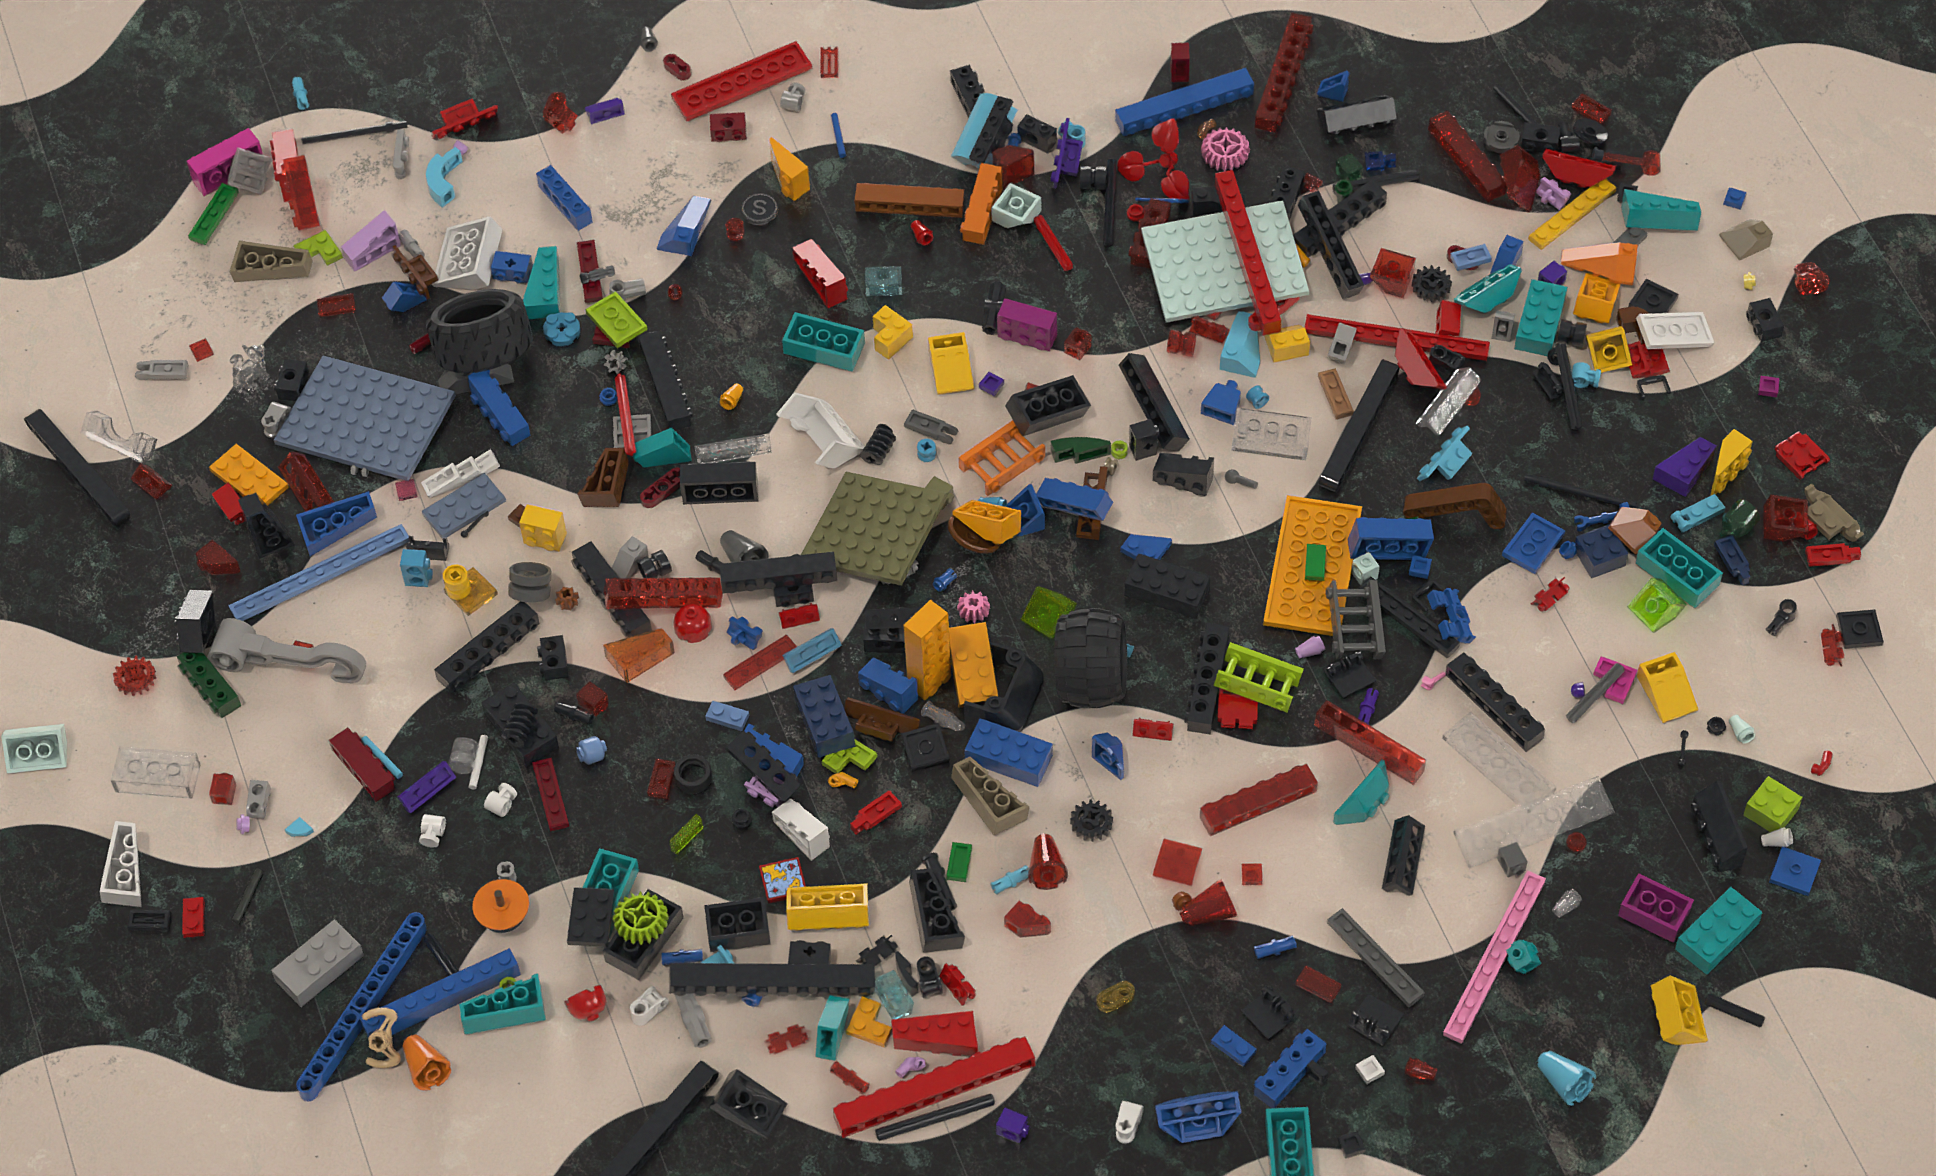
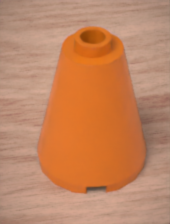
M411 1035L405 1039L403 1050L415 1087L427 1091L431 1090L430 1087L435 1084L437 1087L442 1085L451 1074L449 1060L419 1035Z

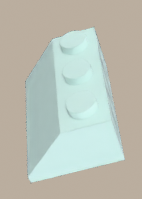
M64 724L5 730L1 735L7 773L64 768L67 766V739Z

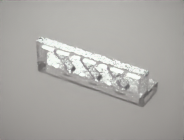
M1470 367L1457 369L1446 383L1448 388L1440 391L1416 424L1419 427L1428 426L1435 435H1440L1480 383L1481 379Z
M768 434L694 446L697 464L772 453Z

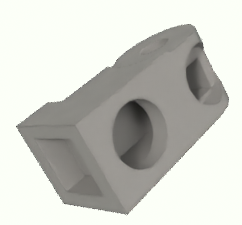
M250 780L246 813L249 818H265L266 805L271 794V787L268 781Z

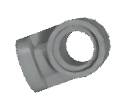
M796 82L791 83L788 91H784L782 94L780 107L798 112L806 92L804 86Z

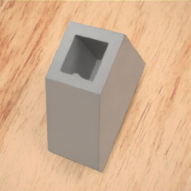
M1339 322L1327 358L1345 363L1357 328Z

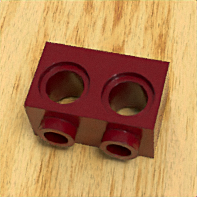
M1189 42L1171 43V82H1189Z

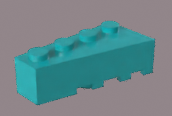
M1624 189L1621 210L1626 227L1698 230L1702 213L1699 202Z
M557 246L538 247L523 298L528 319L546 318L550 314L560 313L559 257Z
M538 973L532 975V978L522 981L521 979L516 981L513 986L503 989L501 987L490 995L486 996L483 994L459 1004L464 1034L546 1020Z

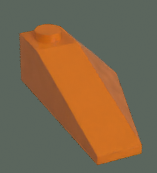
M1612 243L1563 249L1561 265L1578 271H1590L1593 273V276L1599 277L1601 275L1607 277L1613 283L1633 285L1638 245Z

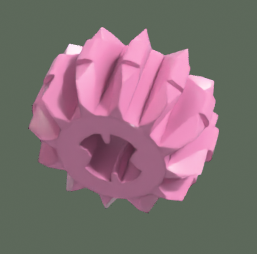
M972 591L970 595L965 592L964 597H960L957 610L960 617L965 618L966 622L973 620L974 624L976 620L982 622L984 617L989 615L990 603L987 596H982L981 591L978 594Z

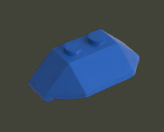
M1237 1091L1212 1092L1172 1099L1155 1106L1158 1126L1181 1143L1223 1136L1241 1113Z

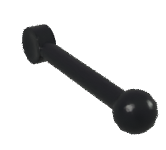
M487 511L480 515L466 530L461 532V536L466 538L468 533L484 517L489 515V512Z
M1686 730L1681 731L1680 734L1682 744L1680 759L1678 760L1679 766L1686 764L1684 760L1686 738L1689 735Z

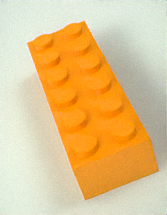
M932 600L928 601L904 624L907 678L911 679L914 677L917 679L918 695L924 700L929 696H933L937 692L938 687L948 682L951 677L948 612Z

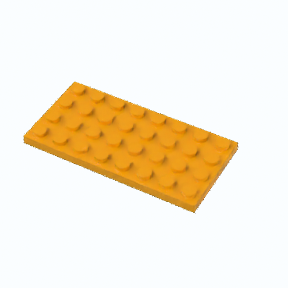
M1287 495L1263 625L1333 636L1329 599L1326 598V588L1332 580H1336L1337 589H1348L1353 559H1350L1347 539L1356 518H1361L1362 506ZM1307 544L1326 545L1324 581L1305 580ZM1338 597L1339 607H1345L1347 597ZM1340 615L1341 625L1343 622L1344 615Z

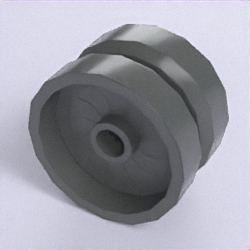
M521 562L511 565L509 568V579L511 581L508 584L509 597L521 602H541L549 599L551 592L549 584L551 581V568L535 562Z

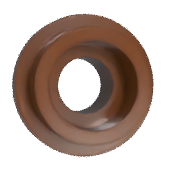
M1184 891L1178 892L1172 899L1173 907L1178 911L1187 909L1192 901L1190 894Z

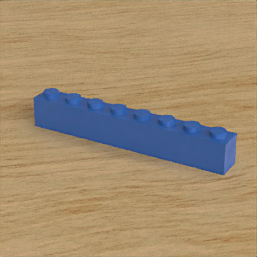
M1246 68L1115 109V122L1123 136L1133 134L1172 118H1183L1187 115L1199 113L1203 110L1215 108L1219 105L1253 95L1254 82Z
M509 948L381 1007L393 1009L397 1013L398 1018L391 1027L392 1035L499 986L500 981L505 977L516 978L520 976L519 966ZM378 1015L368 1020H364L362 1016L360 1017L368 1038L375 1030L380 1029L386 1016Z

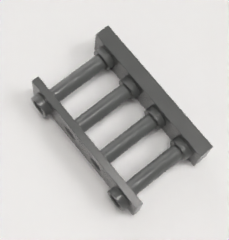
M1332 580L1326 588V598L1329 599L1334 640L1332 642V652L1335 653L1336 660L1342 657L1344 651H1370L1371 653L1373 652V659H1381L1386 650L1377 580H1369L1364 589H1337L1336 580ZM1338 597H1364V599H1367L1366 607H1339ZM1340 615L1369 616L1368 625H1341ZM1342 633L1371 634L1370 643H1343Z

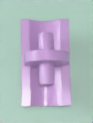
M1542 178L1540 186L1536 190V193L1542 197L1541 202L1544 204L1549 202L1558 210H1562L1565 203L1569 200L1571 192L1566 189H1560L1557 182L1553 179Z

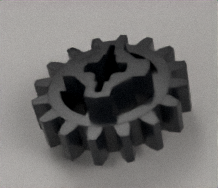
M1431 265L1430 269L1423 266V271L1418 269L1417 274H1413L1411 286L1413 287V292H1417V297L1423 296L1424 301L1430 298V301L1433 302L1434 298L1440 301L1441 296L1446 298L1447 293H1450L1452 281L1450 280L1451 276L1446 275V270L1440 271L1439 266L1434 269L1433 265Z
M1092 799L1089 800V804L1082 801L1081 807L1076 805L1075 811H1071L1070 825H1072V832L1076 831L1077 837L1083 835L1084 841L1088 837L1091 838L1092 842H1094V837L1102 840V834L1108 836V830H1112L1111 809L1107 810L1106 804L1100 806L1099 800L1096 804L1093 803Z

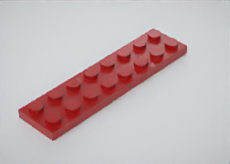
M795 41L671 93V98L685 120L690 121L813 69L812 63L798 42Z

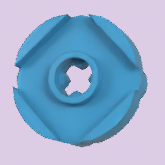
M570 312L550 314L546 317L543 326L544 336L553 345H570L580 335L579 321L575 314ZM560 327H565L562 332L559 330Z

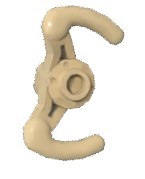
M389 1008L371 1009L362 1015L364 1020L378 1015H384L386 1019L380 1029L375 1030L369 1036V1047L377 1052L384 1053L389 1060L380 1061L369 1057L366 1059V1064L375 1068H391L398 1065L401 1060L400 1054L393 1048L391 1027L398 1018L397 1013Z

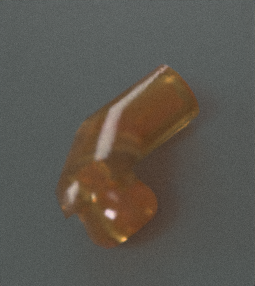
M1213 119L1199 126L1197 135L1198 137L1200 136L1201 141L1206 138L1209 130L1216 127Z

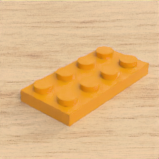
M235 444L209 467L213 474L223 482H229L233 489L244 497L257 493L267 506L289 488L287 482L238 444Z

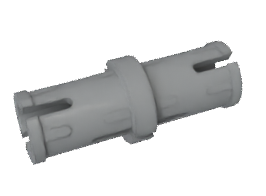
M407 230L400 231L401 234H398L399 239L404 244L405 250L410 252L413 257L419 254L424 257L425 253L418 246L417 240L413 239Z

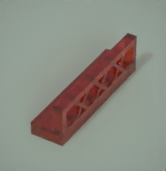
M290 451L278 468L305 512L312 510V502L316 503L317 508L334 503L305 455ZM289 463H291V473H288L286 469ZM296 475L300 478L299 486L295 484ZM304 489L308 491L307 499L303 497Z

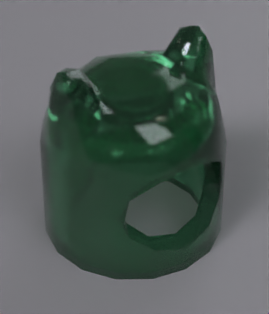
M1737 500L1730 510L1723 514L1721 519L1722 529L1719 535L1721 537L1725 535L1734 537L1745 536L1760 521L1759 512L1748 501Z

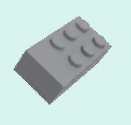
M334 919L271 971L275 981L302 1007L364 955L361 945Z

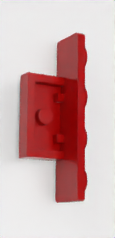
M472 98L440 112L445 126L433 131L431 136L433 139H442L451 131H461L464 128L463 126L468 124L470 126L480 122V119L485 117L490 119L496 115L498 107L495 105L479 112Z

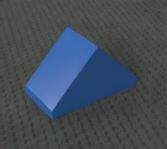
M1344 71L1322 80L1317 94L1321 97L1343 102L1348 90L1349 72Z

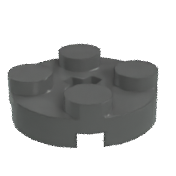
M1497 121L1490 127L1489 125L1486 127L1483 140L1488 151L1511 154L1519 144L1520 133L1518 129L1514 128L1513 124L1506 121ZM1500 135H1503L1505 139H1500L1498 137H1500Z

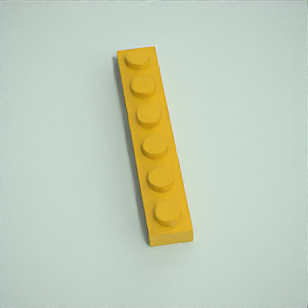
M1607 179L1593 185L1532 232L1528 240L1540 250L1544 249L1614 194L1617 187Z

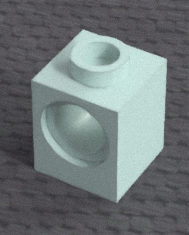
M1368 552L1353 560L1351 573L1359 584L1362 585L1370 576L1375 580L1378 579L1379 565Z

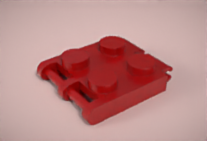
M1796 432L1788 437V440L1782 441L1774 448L1776 457L1800 480L1808 472L1817 470V467L1822 463L1830 461L1826 453L1806 434L1802 435L1800 432Z
M1219 688L1218 722H1221V727L1235 728V723H1239V728L1253 729V724H1257L1258 702L1238 694L1223 693L1230 691Z

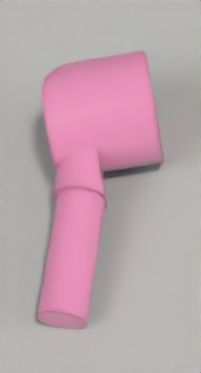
M1442 672L1432 679L1425 676L1422 679L1423 683L1421 686L1431 690L1438 680L1446 676V673Z

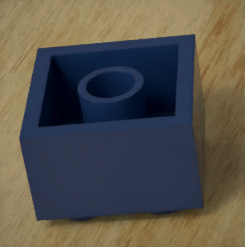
M1610 524L1576 537V554L1591 579L1626 566L1628 552L1620 539L1608 529Z

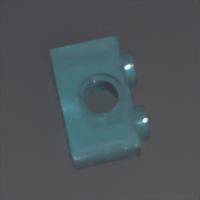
M901 266L865 268L866 296L902 295Z
M895 970L876 977L875 992L891 1019H901L911 1015L914 1002Z

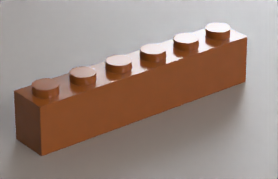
M857 183L855 211L963 218L964 189Z

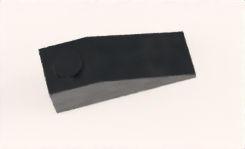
M1192 188L1191 204L1193 216L1223 212L1216 188ZM1241 195L1244 206L1247 208L1245 195Z

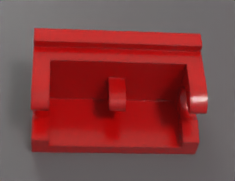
M1445 300L1441 301L1436 314L1435 334L1459 336L1461 321L1460 304Z
M229 482L212 493V496L231 522L234 521L238 525L245 521L238 501L241 498Z

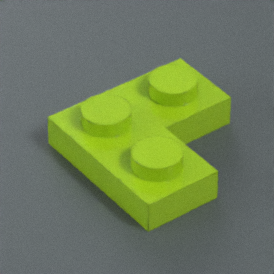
M326 230L293 245L297 249L309 250L311 257L319 254L327 266L343 258L341 251Z
M855 740L856 747L827 755L822 760V765L835 774L840 773L849 762L866 770L877 758V753Z

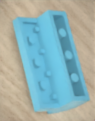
M990 93L980 94L951 157L964 165L972 164L978 169L980 168L981 163L970 160L969 156L998 97L997 95ZM1013 106L1007 115L1011 122L1018 111ZM990 151L984 164L992 165L996 155H993Z

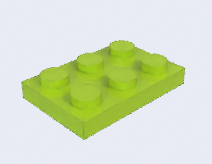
M616 291L585 309L590 319L617 348L647 331V325Z

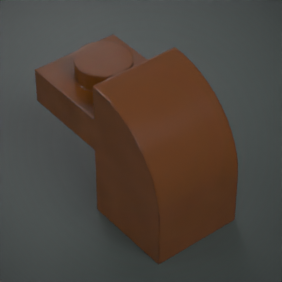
M1639 307L1618 309L1616 317L1618 327L1622 326L1625 334L1636 332L1641 345L1645 344L1636 318L1639 314L1649 313Z

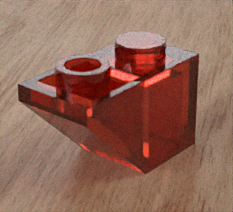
M1020 900L1004 916V927L1020 938L1049 935L1051 933L1050 920L1045 915H1039L1031 905L1024 904Z

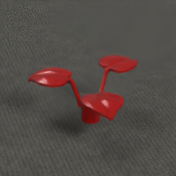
M1172 118L1156 125L1152 131L1153 143L1161 147V151L1164 152L1158 160L1143 163L1141 153L1130 151L1121 156L1117 163V168L1126 179L1138 181L1145 174L1143 166L1160 163L1162 167L1169 168L1166 173L1167 177L1161 181V188L1164 194L1169 198L1189 200V181L1187 176L1179 170L1171 172L1174 169L1173 165L1178 162V155L1173 151L1179 143L1178 127L1175 119Z

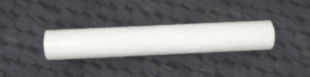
M481 735L469 783L470 789H476L488 741V736Z

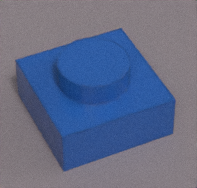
M1729 187L1723 205L1741 210L1747 192Z
M1413 555L1409 575L1428 579L1432 559Z

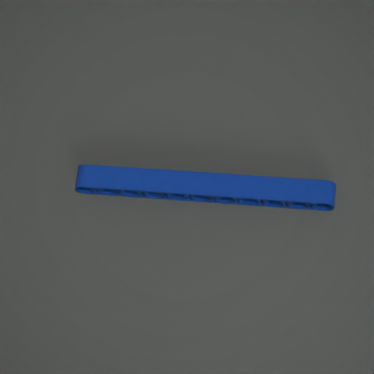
M413 912L407 916L298 1079L296 1085L302 1100L307 1102L313 1101L319 1095L362 1030L363 1026L360 1017L365 1012L378 1006L425 935L427 927L422 914ZM362 1004H367L365 1007H359ZM340 1037H345L343 1040H337ZM318 1070H323L319 1074H314ZM306 1087H311L309 1090L304 1091Z

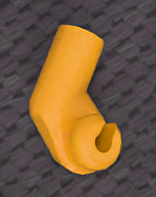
M840 772L830 776L828 783L831 787H839L846 784L855 788L858 784V779Z

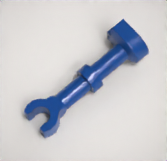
M1628 502L1619 504V509L1621 507L1630 508ZM1618 511L1612 513L1603 512L1601 515L1589 518L1581 515L1575 516L1574 523H1582L1577 525V531H1583L1592 524L1608 523V521L1614 519Z

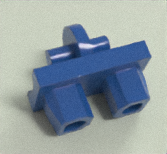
M732 616L729 618V627L726 633L732 637L731 643L733 645L742 643L752 650L756 649L763 630L758 626L750 628L748 620L744 617L736 619Z

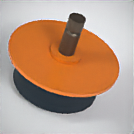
M507 879L494 880L485 884L479 889L473 900V912L477 921L484 927L497 933H506L516 929L524 920L529 909V897L525 889L517 882Z

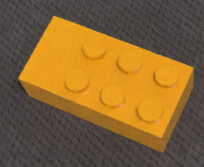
M986 622L950 627V657L959 708L964 707L965 701L978 705L985 704L989 697L998 696Z

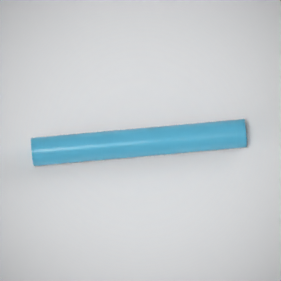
M367 736L362 737L361 742L369 746L372 753L380 759L382 764L397 779L401 778L403 773Z

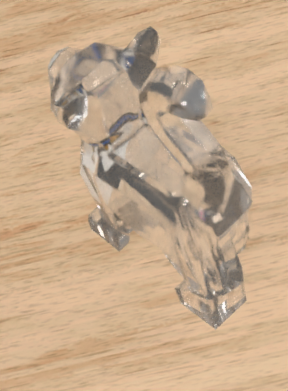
M243 345L242 347L249 357L245 361L240 354H235L230 358V363H234L232 367L233 387L238 393L242 392V388L252 393L257 388L253 380L258 376L264 382L270 378V375L265 370L266 363L263 359L265 347L263 345H253L250 347Z

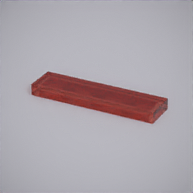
M786 634L725 672L723 677L735 691L783 661L782 655L797 646Z

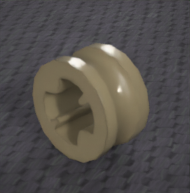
M1108 457L1104 467H1108V473L1113 476L1118 460H1111Z

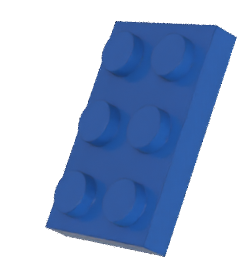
M1532 513L1504 549L1502 556L1535 574L1565 535V530Z

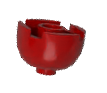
M687 604L681 607L675 614L673 621L674 631L681 640H688V643H697L706 639L708 633L712 630L710 614L704 607L698 604Z
M602 985L594 986V991L583 990L569 997L564 1003L570 1015L578 1020L587 1019L588 1022L600 1018L599 1013L606 1006V995Z

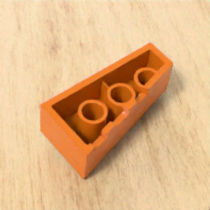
M984 163L980 164L974 190L970 197L969 208L965 212V222H962L960 233H963V241L984 245L992 222V206L1002 192V167Z

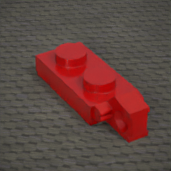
M1845 543L1807 546L1805 549L1809 567L1847 564L1854 560H1860L1861 557L1860 547L1849 548V546H1845Z
M887 791L858 811L859 814L855 816L856 820L850 823V829L855 835L863 831L864 828L869 830L902 808V803L891 791Z

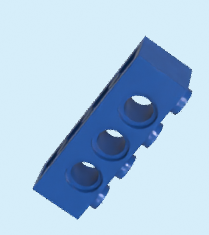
M552 165L536 173L538 187L577 231L593 223L591 209Z

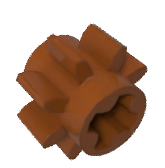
M563 587L559 592L556 591L557 598L555 602L556 605L561 606V610L571 611L574 606H578L577 599H579L578 592H574L573 587Z

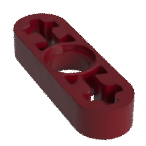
M679 467L671 469L640 494L643 507H655L680 488V478H677L680 476ZM661 485H667L668 489L665 491H660L658 487Z

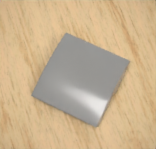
M237 148L231 165L228 184L261 194L267 181L266 173L272 159L255 152Z
M631 415L635 442L652 436L651 415ZM620 416L613 417L614 448H624Z

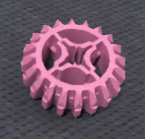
M1219 127L1218 131L1212 130L1211 134L1207 133L1206 138L1203 140L1201 151L1206 164L1210 163L1211 168L1215 166L1217 170L1222 168L1225 171L1226 169L1232 170L1233 167L1238 169L1240 165H1244L1248 159L1250 148L1248 140H1246L1245 135H1241L1240 131L1235 132L1234 128L1228 130L1227 127L1225 130H1222Z

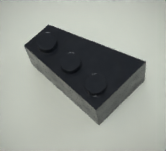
M1159 454L1153 469L1152 481L1161 485L1172 486L1178 490L1189 491L1195 495H1207L1213 481L1214 457L1203 460L1199 459L1198 456L1182 458L1181 454Z

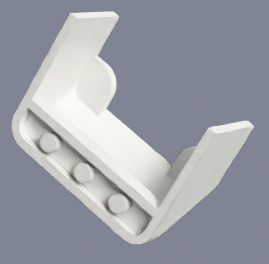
M794 392L776 414L778 417L789 419L794 429L806 431L823 452L815 462L817 465L825 466L829 469L836 468L858 456L864 449V445L833 407L823 399Z

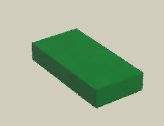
M1307 544L1305 580L1324 581L1326 545Z
M952 842L946 880L967 881L972 844Z

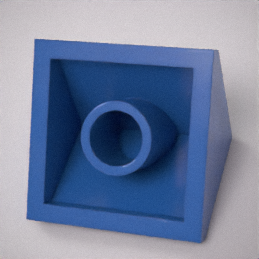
M1029 484L1007 503L1008 508L1021 510V532L1016 534L1019 537L1045 529V514L1032 484Z

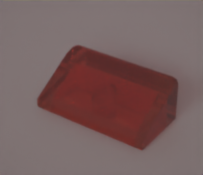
M141 463L130 478L155 499H158L172 486L170 482L148 465Z

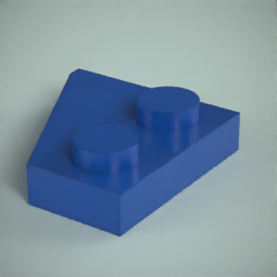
M1130 534L1120 547V552L1133 559H1136L1139 553L1160 560L1171 546L1172 539Z

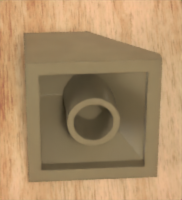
M1750 219L1719 233V236L1740 261L1770 247L1773 232L1763 221Z

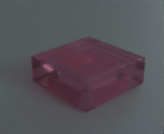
M414 479L395 483L399 501L418 497Z

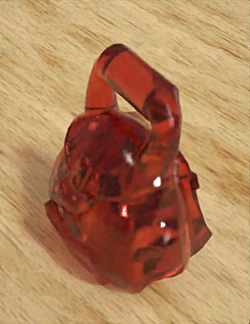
M1812 262L1796 264L1794 267V273L1797 276L1795 278V286L1799 290V294H1817L1828 289L1830 277Z

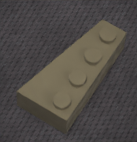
M239 240L229 272L234 282L308 277L313 260L309 250Z
M968 757L953 764L951 778L994 836L1027 820L1030 806L1018 800L1017 795L1012 791L1006 790L998 779H993L989 772L974 759Z

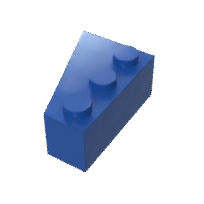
M873 657L858 672L860 686L874 693L878 700L885 701L892 710L904 714L918 700L917 679L914 677L908 679L904 677V672L899 670L896 673L890 670V665Z

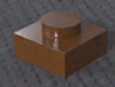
M519 504L508 515V520L519 528V522L525 506Z

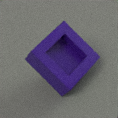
M988 372L979 383V389L995 396L1004 385V379Z

